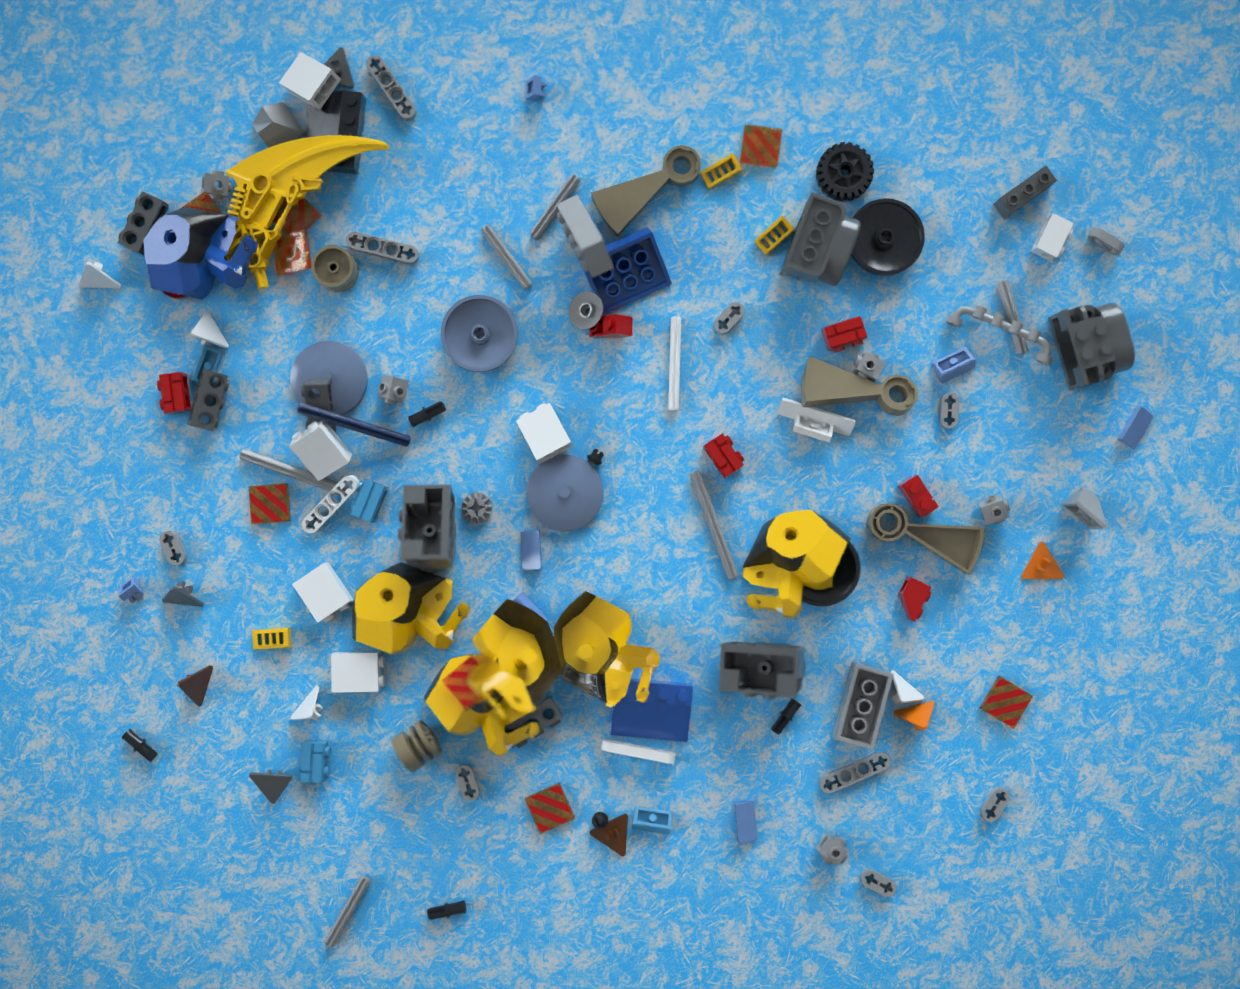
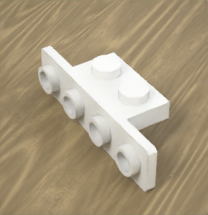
M782 398L777 411L779 415L795 419L793 432L829 443L833 432L850 436L856 422L854 419L812 406L802 407V403L787 398Z

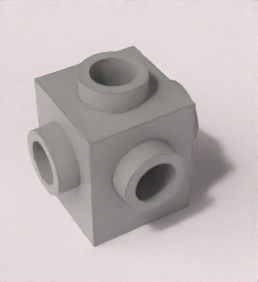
M212 170V174H202L201 193L210 194V198L222 199V196H228V193L231 192L232 182L229 181V176H224V172ZM215 182H218V188L215 186Z
M865 352L861 356L858 355L853 365L856 367L853 372L857 373L860 377L874 382L878 379L886 363L878 359L879 356L875 353Z
M383 375L378 387L377 397L383 398L384 403L395 405L396 402L404 403L409 381Z
M1000 495L988 496L985 498V501L978 503L986 525L992 523L1000 524L1006 518H1009L1007 511H1010L1008 501L1003 500Z
M828 832L816 846L818 852L822 854L821 858L827 864L831 865L833 863L836 867L846 861L849 852L845 847L847 844L838 836L835 839Z

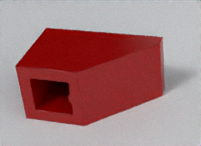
M619 314L602 316L600 321L589 329V337L622 338L632 336L633 317Z
M906 576L898 594L907 619L915 622L923 613L921 608L924 602H927L931 597L932 592L930 590L932 587Z

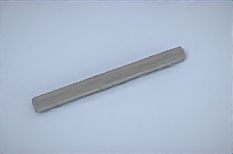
M243 449L240 452L239 458L241 460L327 491H331L338 484V482L327 478L318 481L311 472L247 449ZM346 485L342 490L345 492L349 487Z
M700 471L692 472L690 476L729 580L737 578L738 574L702 475Z

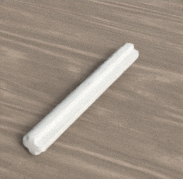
M678 316L671 317L668 409L670 411H678L681 317Z

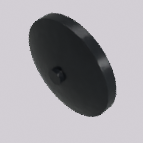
M889 198L873 200L862 206L853 216L854 219L861 222V227L851 256L865 271L879 276L896 275L908 269L920 256L925 240L924 227L918 214L904 202Z
M850 541L847 542L832 575L833 587L816 590L803 585V602L814 606H831L843 601L853 592L860 579L861 562L856 548Z

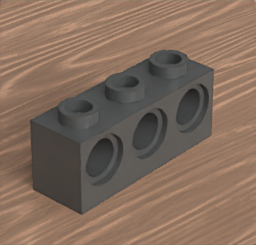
M1044 166L1000 197L993 205L1002 218L1005 219L1052 186L1057 179L1049 168Z
M142 191L135 200L133 211L127 217V224L124 230L119 234L118 244L145 256L143 240L152 226L160 217L166 214L169 205L163 200ZM153 202L152 208L147 210L148 204ZM145 219L144 225L139 227L140 221ZM137 237L136 242L131 244L132 238Z
M202 369L187 425L210 431L218 427L220 417H217L218 411L223 408L225 399L222 396L224 391L228 390L230 382L227 380V375ZM212 377H216L219 380V385L216 388L210 385ZM208 395L214 398V403L211 406L205 404V398ZM202 414L209 416V422L205 425L200 422Z
M307 379L304 385L301 386V395L305 397V404L334 413L331 379ZM312 388L318 389L320 394H315ZM307 417L306 430L312 422H319L320 420ZM328 423L332 430L337 433L336 425Z
M549 696L539 702L530 713L505 725L504 732L509 734L511 730L527 725L529 719H535L538 722L540 731L534 737L536 738L543 734V729L549 725L551 728L558 725L563 715L553 698ZM545 709H552L554 716L547 718L544 715ZM527 739L512 746V748L515 746L518 748L528 743Z

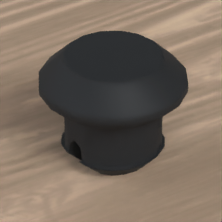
M594 449L591 455H587V458L592 463L601 465L604 453L600 451L598 454L599 450Z
M603 812L595 813L592 817L593 826L600 830L604 829L608 825V816Z

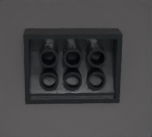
M333 91L320 111L308 104L304 138L327 135L362 137L366 99L362 92ZM360 154L338 163L328 171L358 174Z

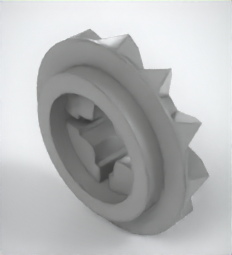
M472 493L467 495L462 501L461 511L468 521L481 523L491 515L492 504L486 495ZM475 500L478 505L485 506V508L478 511V516L474 510H469V508L474 506Z

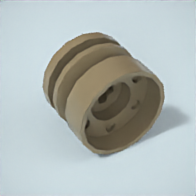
M422 720L417 721L415 726L411 725L408 728L410 736L402 731L391 739L397 756L412 773L425 765L423 756L428 761H432L434 756L438 757L442 754L435 734Z

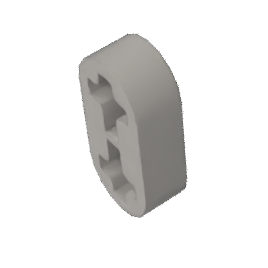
M1093 228L1088 236L1090 241L1113 255H1120L1125 247L1123 242L1100 228Z
M738 302L731 303L716 319L714 330L718 334L728 333L744 314L742 304ZM732 307L740 309L739 316L737 314L732 318L729 316L732 313ZM726 319L729 320L726 324V330L718 328L719 321L723 323Z
M950 392L942 395L940 398L939 424L944 429H951L958 423L959 398L956 394ZM948 397L954 401V403L950 404V409H948V403H945V399H948ZM948 412L949 418L953 419V422L949 423V425H947V422H944V418L948 417Z
M175 531L163 532L159 540L167 560L175 566L183 565L187 561L188 556L179 535ZM168 536H173L174 538L171 540V543L166 542ZM176 553L181 554L180 561L174 560L173 557L176 556Z
M462 764L456 770V779L463 798L467 801H473L478 797L480 788L472 766ZM462 768L470 772L467 775L468 781H466L464 775H460ZM467 784H470L471 789L476 790L473 796L466 793L468 790Z
M993 788L980 808V815L984 820L988 822L996 821L1008 804L1010 795L1004 788ZM1002 793V796H1004V798L1002 800L998 799L996 794ZM987 809L991 810L993 812V815L987 816V813L985 811Z
M866 868L861 872L860 880L867 888L886 897H890L896 892V885L891 878L870 868ZM872 874V877L876 880V882H873L871 880L867 882L865 876H870ZM889 882L891 889H886L884 891V888L880 885V883L887 885Z

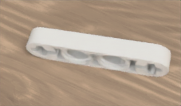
M347 475L342 478L302 521V528L305 532L314 533L319 530L350 498L359 486L357 477ZM351 480L353 482L352 487L344 492L342 489L348 484L346 481ZM335 492L339 493L342 497L339 503L332 499V495ZM321 506L328 508L329 514L327 516H323L320 513ZM317 517L319 520L314 523V527L310 528L308 526L310 524L309 521Z
M602 739L601 750L663 763H675L676 753Z

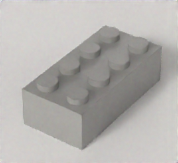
M578 195L556 204L559 210L556 214L563 225V232L566 238H568L572 249L575 248L574 251L578 260L582 259L580 262L584 271H589L593 278L614 268L604 240Z
M851 663L832 737L839 741L874 749L894 674L859 663Z

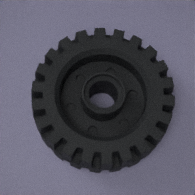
M841 142L839 145L835 144L831 148L829 147L821 156L816 168V180H818V186L822 188L821 191L823 194L826 193L827 197H832L835 201L841 200V202L846 200L852 201L860 197L870 186L873 180L874 164L870 160V154H866L864 148L860 149V145L856 144L854 146L851 142H848V144ZM840 169H847L849 175H843Z

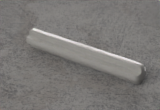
M572 174L533 227L530 232L532 238L538 240L559 211L556 204L567 200L580 182L576 175Z
M486 225L481 229L483 235L524 290L530 288L532 282L491 226Z
M1001 281L998 283V289L1008 323L1011 324L1013 320L1020 322L1009 281ZM1012 334L1017 354L1027 353L1029 349L1026 339Z
M361 876L324 941L327 946L333 947L371 882L368 877Z

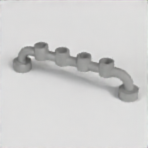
M979 305L975 309L967 306L960 307L953 315L949 314L946 323L960 328L963 322L960 317L963 314H968L975 319L985 321L994 327L1025 338L1029 342L1037 343L1043 347V353H1038L1035 361L1046 366L1051 365L1053 360L1050 357L1051 345L1046 339L1040 337L1041 332L1039 330L1030 328L1028 332L1022 329V323L1014 320L1011 324L1004 321L1005 316L994 313L993 316L986 314L987 309Z

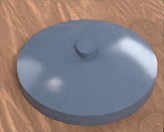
M473 295L459 300L448 310L441 326V341L447 355L459 367L472 372H488L502 366L512 356L518 341V327L512 312L504 303L490 296Z
M321 341L305 348L294 361L290 374L293 395L298 403L304 404L305 397L301 395V386L304 385L307 379H331L334 413L340 415L350 412L361 402L368 384L367 370L362 358L349 346L336 341ZM312 388L315 394H320L318 389Z
M557 455L539 464L533 471L527 485V500L533 515L543 525L554 530L572 531L587 525L597 515L603 501V485L597 471L584 459L573 455Z

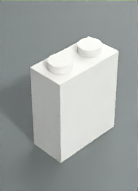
M300 52L279 84L290 94L320 111L341 79L331 68Z
M543 403L535 411L524 413L516 420L539 464L573 447L550 403Z
M314 421L304 432L300 430L295 433L289 445L318 481L349 463L352 457L349 449L328 423L324 421Z
M329 562L321 564L292 584L317 623L322 621L325 623L329 622L335 617L334 613L339 610L340 612L345 611L351 607L349 603L354 601Z
M381 651L332 653L331 692H379L382 690L385 678L384 675H381V667H384V656H381Z

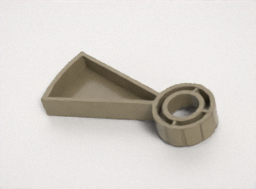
M686 145L675 146L666 153L663 161V170L591 192V197L602 220L619 237L668 182L678 187H685L694 183L700 174L701 159L693 148ZM684 159L689 162L691 169L686 174H678L673 169V163L676 160Z
M810 356L803 372L801 399L802 407L877 400L879 407L885 413L901 416L909 412L916 403L918 390L914 382L903 375H892L886 378L880 385ZM889 391H900L904 396V402H894L889 396Z
M893 503L875 506L867 517L868 530L877 540L895 541L906 535L964 574H971L981 552L985 527L908 523L906 512L900 506ZM885 513L892 514L896 520L894 529L888 532L884 531L879 523L881 516Z

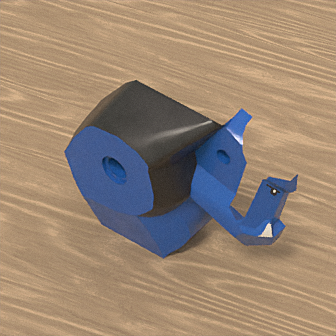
M190 207L168 213L160 217L143 240L151 288L203 300L212 290L215 278L234 289L244 287L248 278L245 274L253 253L257 251L258 242L245 235L231 260L225 261L224 256L228 253L235 236V223L239 218Z

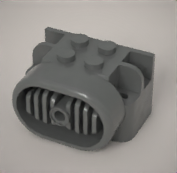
M811 192L804 205L779 275L783 276L784 273L795 276L797 280L803 279L808 282L818 280L832 286L838 285L857 240L861 222L846 216L843 204Z
M1108 303L1097 307L1091 305L1079 306L1070 310L1064 309L1049 317L1069 390L1105 381L1111 378L1113 374L1127 371L1133 367L1135 362L1133 341L1126 317L1117 304Z
M404 485L403 509L399 511V521L402 522V529L398 530V539L401 541L400 560H404L409 566H416V568L428 573H438L445 569H452L453 560L456 555L455 496L451 485Z
M731 641L721 643L719 691L744 693L746 697H756V695L762 694L763 698L775 699V697L780 696L797 697L806 670L804 660L805 647L764 642Z

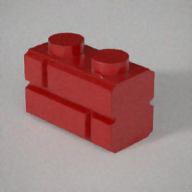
M861 316L822 329L827 350H834V353L845 350V346L852 344V347L864 344L863 340L867 338Z
M175 372L159 375L157 388L162 395V399L159 400L161 410L166 414L191 412L187 374Z
M722 433L705 444L703 448L724 479L744 466L742 463L744 458L739 451L735 452L732 448L734 443L728 435L724 436Z
M918 475L911 476L897 486L918 518L928 515L939 507L935 500H932L933 497Z

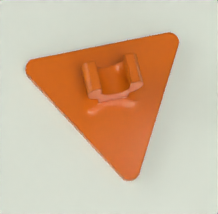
M1039 542L1021 578L1062 579L1064 575L1045 543Z
M929 701L898 709L893 713L895 716L915 725L916 730L924 731L928 728L935 703L934 701Z

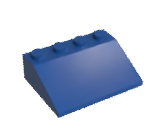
M648 227L606 245L614 268L593 278L589 271L585 272L583 269L592 292L597 294L602 300L603 315L672 284L653 233Z
M631 678L626 696L613 705L611 735L687 742L693 685L689 683L650 680L647 689L650 693L644 702L637 701L636 697L640 679Z

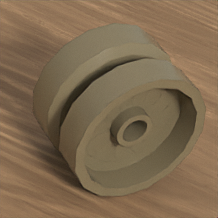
M336 245L325 246L319 249L313 256L311 263L312 274L326 289L333 292H343L350 289L357 281L359 275L358 264L344 248Z

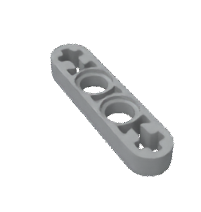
M378 55L370 56L367 59V67L400 117L405 121L413 120L416 117V109L383 59ZM373 62L378 63L382 70L380 73L373 67ZM384 76L391 77V83L388 85L382 84V78ZM399 91L402 93V97L400 100H393L392 94ZM403 103L405 104L407 109H411L410 115L405 113L403 107L401 106Z
M351 232L346 237L347 245L354 251L406 264H415L420 257L415 247L359 232ZM357 237L359 241L365 243L364 246L360 243H356L354 246L351 240ZM372 241H377L379 244L378 249L375 251L369 250V244ZM389 246L397 247L395 255L387 254ZM401 248H403L402 251L404 253H410V251H412L415 257H411L410 260H408V257L406 255L401 254Z
M884 752L871 754L823 775L819 780V787L828 794L836 792L886 770L890 766V758ZM880 756L886 759L883 761L884 765L882 766L879 763L873 765L876 768L874 770L869 760L873 763L878 762V757ZM863 763L867 764L869 768L865 774H861L858 771L859 765ZM844 771L851 773L850 780L846 782L841 780V774ZM833 776H837V780L840 782L839 785L837 782L831 783V788L829 789L826 786L823 787L826 784L825 780L828 779L832 782L836 780Z

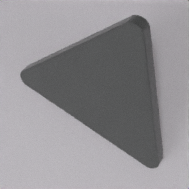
M340 47L323 65L331 68L339 76L341 81L338 85L353 88L354 82L344 49Z
M185 581L178 582L162 598L164 603L204 606L203 602L190 595L193 591V586H185Z
M268 770L267 773L251 772L249 774L251 780L272 804L278 800L292 780L291 775L282 774L280 770L278 774H272L271 770Z

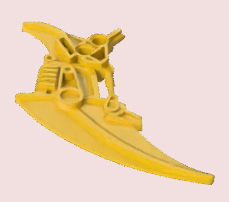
M327 135L301 138L259 151L225 171L237 184V187H234L237 193L233 192L232 194L236 199L231 198L230 200L234 205L229 204V208L233 210H227V213L239 218L235 223V236L228 253L224 256L225 261L231 260L245 235L253 238L254 241L258 242L256 253H253L248 267L250 272L254 273L258 290L268 289L269 284L265 273L269 264L268 260L275 248L276 241L281 238L280 232L292 205L295 206L299 199H304L307 192L320 190L324 180L319 179V177L333 166L361 153L375 150L386 151L390 146L379 140L357 136ZM286 198L288 204L281 218L278 219L273 230H268Z

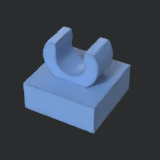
M534 75L526 80L525 99L533 101L536 98L547 96V93L541 91V88L547 86L546 82H541V76Z
M135 576L119 587L118 596L123 601L129 599L130 602L134 603L136 598L133 594L137 593L141 597L143 596L140 581Z

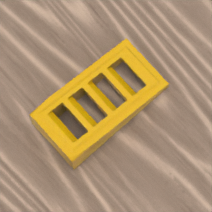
M732 153L704 169L700 174L708 189H711L743 172V169L735 154ZM730 161L732 162L733 166L735 167V169H734L733 171L731 170V168H730V166H729V164H728V162H730ZM722 165H725L728 174L725 175L721 167ZM715 169H718L722 176L721 178H718L714 171ZM711 172L715 180L714 182H711L707 173Z
M782 215L757 237L754 242L767 255L795 229ZM780 223L788 230L786 233L778 226ZM774 228L782 235L780 238L773 232ZM768 233H770V234L773 236V238L776 240L775 243H773V242L767 237V234H768ZM764 238V239L767 241V243L770 245V247L767 248V247L761 242V239Z
M291 627L252 630L253 649L292 647ZM281 632H283V643H280ZM265 633L269 635V644H266ZM273 633H276V644H273ZM258 634L262 636V645H258Z

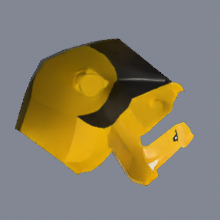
M813 510L792 511L772 518L761 527L743 565L742 576L752 585L778 589L779 595L777 597L757 594L747 595L746 602L748 607L755 610L761 608L780 612L783 614V617L794 619L802 611L803 585L816 590L833 587L832 575L847 542L852 539L834 523Z
M506 599L472 638L477 650L489 660L472 669L468 682L475 693L486 698L495 707L494 711L502 719L506 717L505 711L486 693L487 689L495 688L499 690L514 709L522 712L531 711L536 708L537 703L561 673L555 639L548 622L535 611L512 600Z

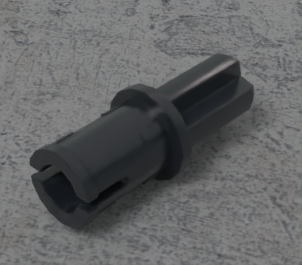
M439 401L427 408L423 407V410L408 416L412 427H415L427 420L431 421V418L445 412L446 407L442 401Z
M791 698L783 711L779 712L781 715L771 730L779 735L788 722L793 721L792 718L802 705Z
M132 729L127 730L121 737L134 748V752H139L149 762L153 761L158 755L146 743V740H142Z
M465 900L450 904L446 902L445 905L428 908L427 916L429 920L442 917L450 918L452 915L466 913Z

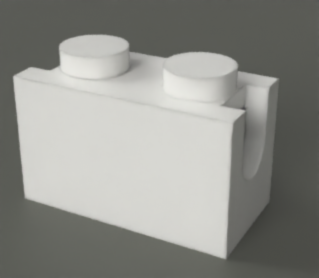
M1052 213L1046 218L1030 252L1049 261H1052L1053 258H1059L1065 249L1063 247L1065 240L1067 241L1072 235L1073 230L1071 228L1073 223Z

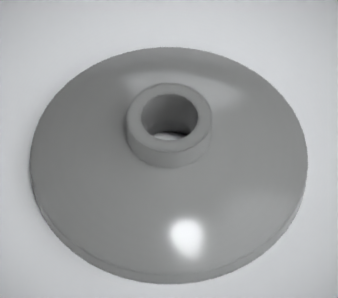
M590 291L581 292L576 295L569 306V318L572 324L580 329L594 327L600 321L603 314L602 300L597 294Z

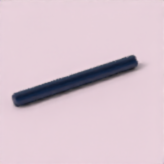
M299 403L297 408L298 414L405 447L410 443V436L304 403Z

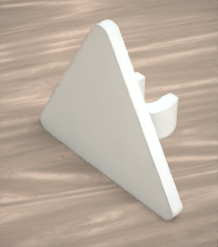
M87 262L78 286L81 288L119 289L121 284L101 270L103 264L95 262L93 265Z
M206 311L191 331V335L202 339L201 344L212 343L227 348L229 346L211 314Z
M894 670L890 672L894 674L893 681L898 692L892 697L896 704L924 699L922 694Z
M316 685L290 719L305 720L312 718L317 720L321 717V714L318 712L323 707L320 704H315L319 686Z

